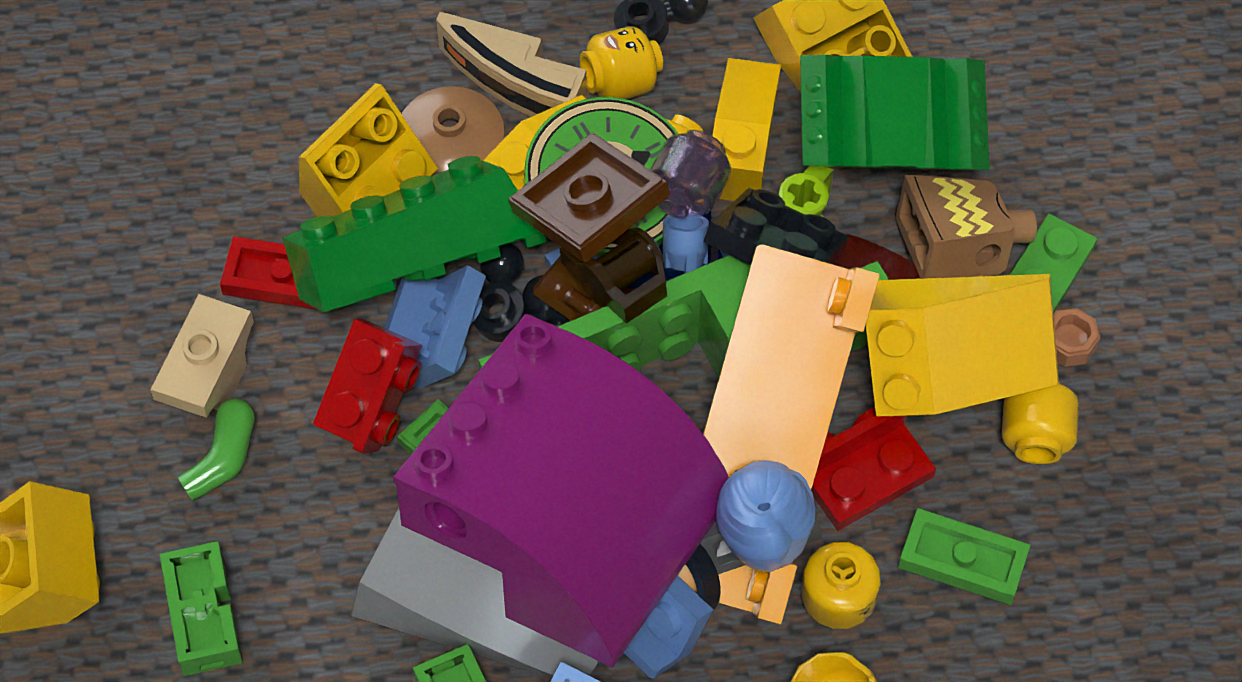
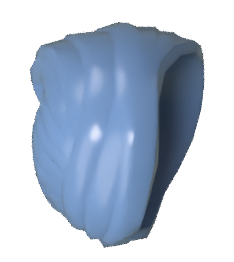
M768 460L756 461L734 472L725 481L717 500L716 520L721 536L731 552L740 561L752 569L773 572L790 565L802 553L814 527L816 508L813 493L807 480L799 472L793 471L779 462Z

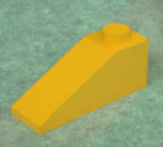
M728 58L708 159L707 198L735 201L749 187L754 190L763 189L781 71L780 64Z

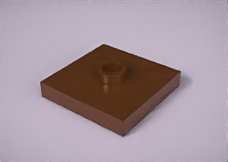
M592 132L509 197L508 201L514 214L583 263H586L671 194L666 180Z

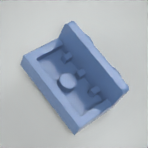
M468 265L439 280L436 278L426 281L424 279L406 280L401 278L385 329L422 345L417 360L421 362V370L413 386L417 389L424 388L454 375L465 360L467 348L464 346V342L470 325L480 313L482 298L479 296L486 275Z

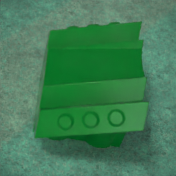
M800 55L803 166L889 170H990L985 60L898 56Z

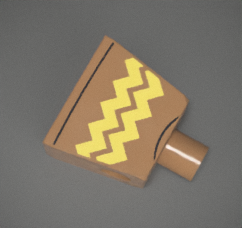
M905 175L895 219L920 279L977 277L980 273L983 276L999 275L1007 268L1013 243H1032L1035 240L1037 221L1034 211L1032 209L1007 210L996 185L988 180Z

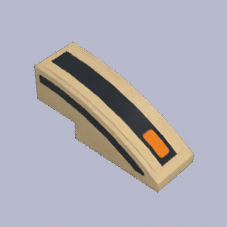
M439 12L436 19L439 49L462 73L480 88L509 107L532 117L580 95L587 98L586 70L544 59L542 56V39Z

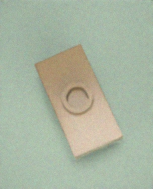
M198 294L150 389L153 399L205 418L208 417L212 409L218 410L224 401L231 399L247 367L245 350L247 339L254 323L251 311Z

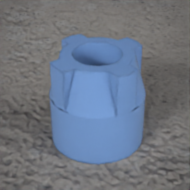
M678 213L670 215L663 220V259L666 269L672 268L688 273L700 268L703 264H708V244L703 242L709 228L707 218L698 214Z

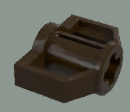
M629 228L612 242V244L617 245L596 260L592 258L586 263H583L564 248H559L561 263L580 280L590 298L600 307H609L626 324L667 297L663 255L654 239L641 228ZM647 273L657 274L629 294L625 295L622 292L623 289Z

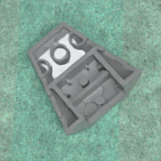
M398 508L359 582L352 611L353 617L453 648L469 644L472 653L549 678H553L560 662L591 676L599 661L505 617L501 571L401 526Z

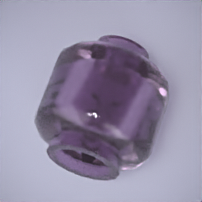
M690 130L686 133L672 135L664 142L650 170L667 181L671 195L661 202L658 207L676 218H686L688 214L704 215L715 207L731 175V164L726 156V149L718 139L702 131Z

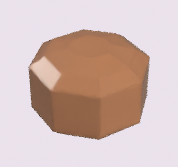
M1078 308L1055 311L1053 315L1057 363L1064 367L1086 364L1096 351L1100 341L1096 319Z

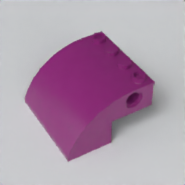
M525 314L393 476V482L397 486L401 526L502 572L506 618L613 668L715 523L719 492L729 476L707 438L689 416L652 381L631 365L600 346Z

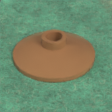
M448 86L432 89L416 97L402 112L403 117L438 168L431 176L448 170V164L458 158L477 156L484 160L504 139V123L497 107L481 93L468 88ZM445 120L458 121L452 127H445L440 124Z

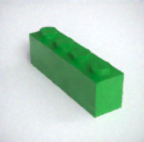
M477 156L458 158L448 164V170L434 176L424 175L409 178L400 183L399 190L385 196L373 195L360 198L351 203L350 210L336 216H318L308 219L300 225L301 230L282 237L299 299L324 313L394 291L396 289V278L402 277L406 280L424 279L426 281L446 274L445 263L456 259L462 260L476 257L477 262L482 263L501 257L499 246L522 239L527 248L547 242L544 234L512 212L508 198L518 190L504 168L483 161Z

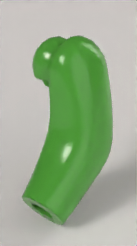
M234 398L224 401L219 406L216 413L213 443L210 451L199 463L177 477L192 501L230 481L242 470L255 422L254 411L246 401Z

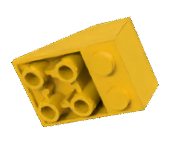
M782 0L753 17L774 59L781 65L783 71L800 93V55L912 57L884 0Z

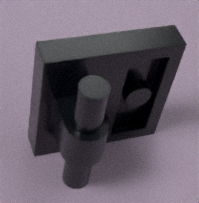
M749 187L711 221L703 242L751 265L755 248L758 245H766L834 264L842 256L850 236L837 231L835 225L824 217L814 214L805 215L786 206L785 201L773 192L761 189L754 190Z

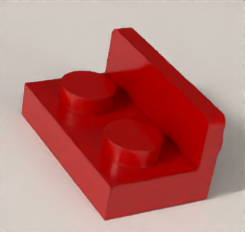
M354 318L313 425L354 443L352 449L362 454L376 452L382 446H387L395 436L400 423V415L396 414V410L403 393H408L413 388L420 374L421 362L417 360L422 345L363 318Z
M875 407L860 415L849 429L836 436L833 433H827L811 491L813 497L837 531L935 477V466L904 425L906 416H876Z

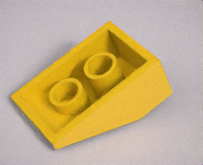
M1050 274L878 280L866 321L876 416L936 415L1058 385L1059 376Z

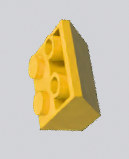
M375 83L299 156V193L316 217H333L350 210L351 203L360 198L373 195L385 196L399 190V185L403 181L416 176H431L438 168L382 84Z

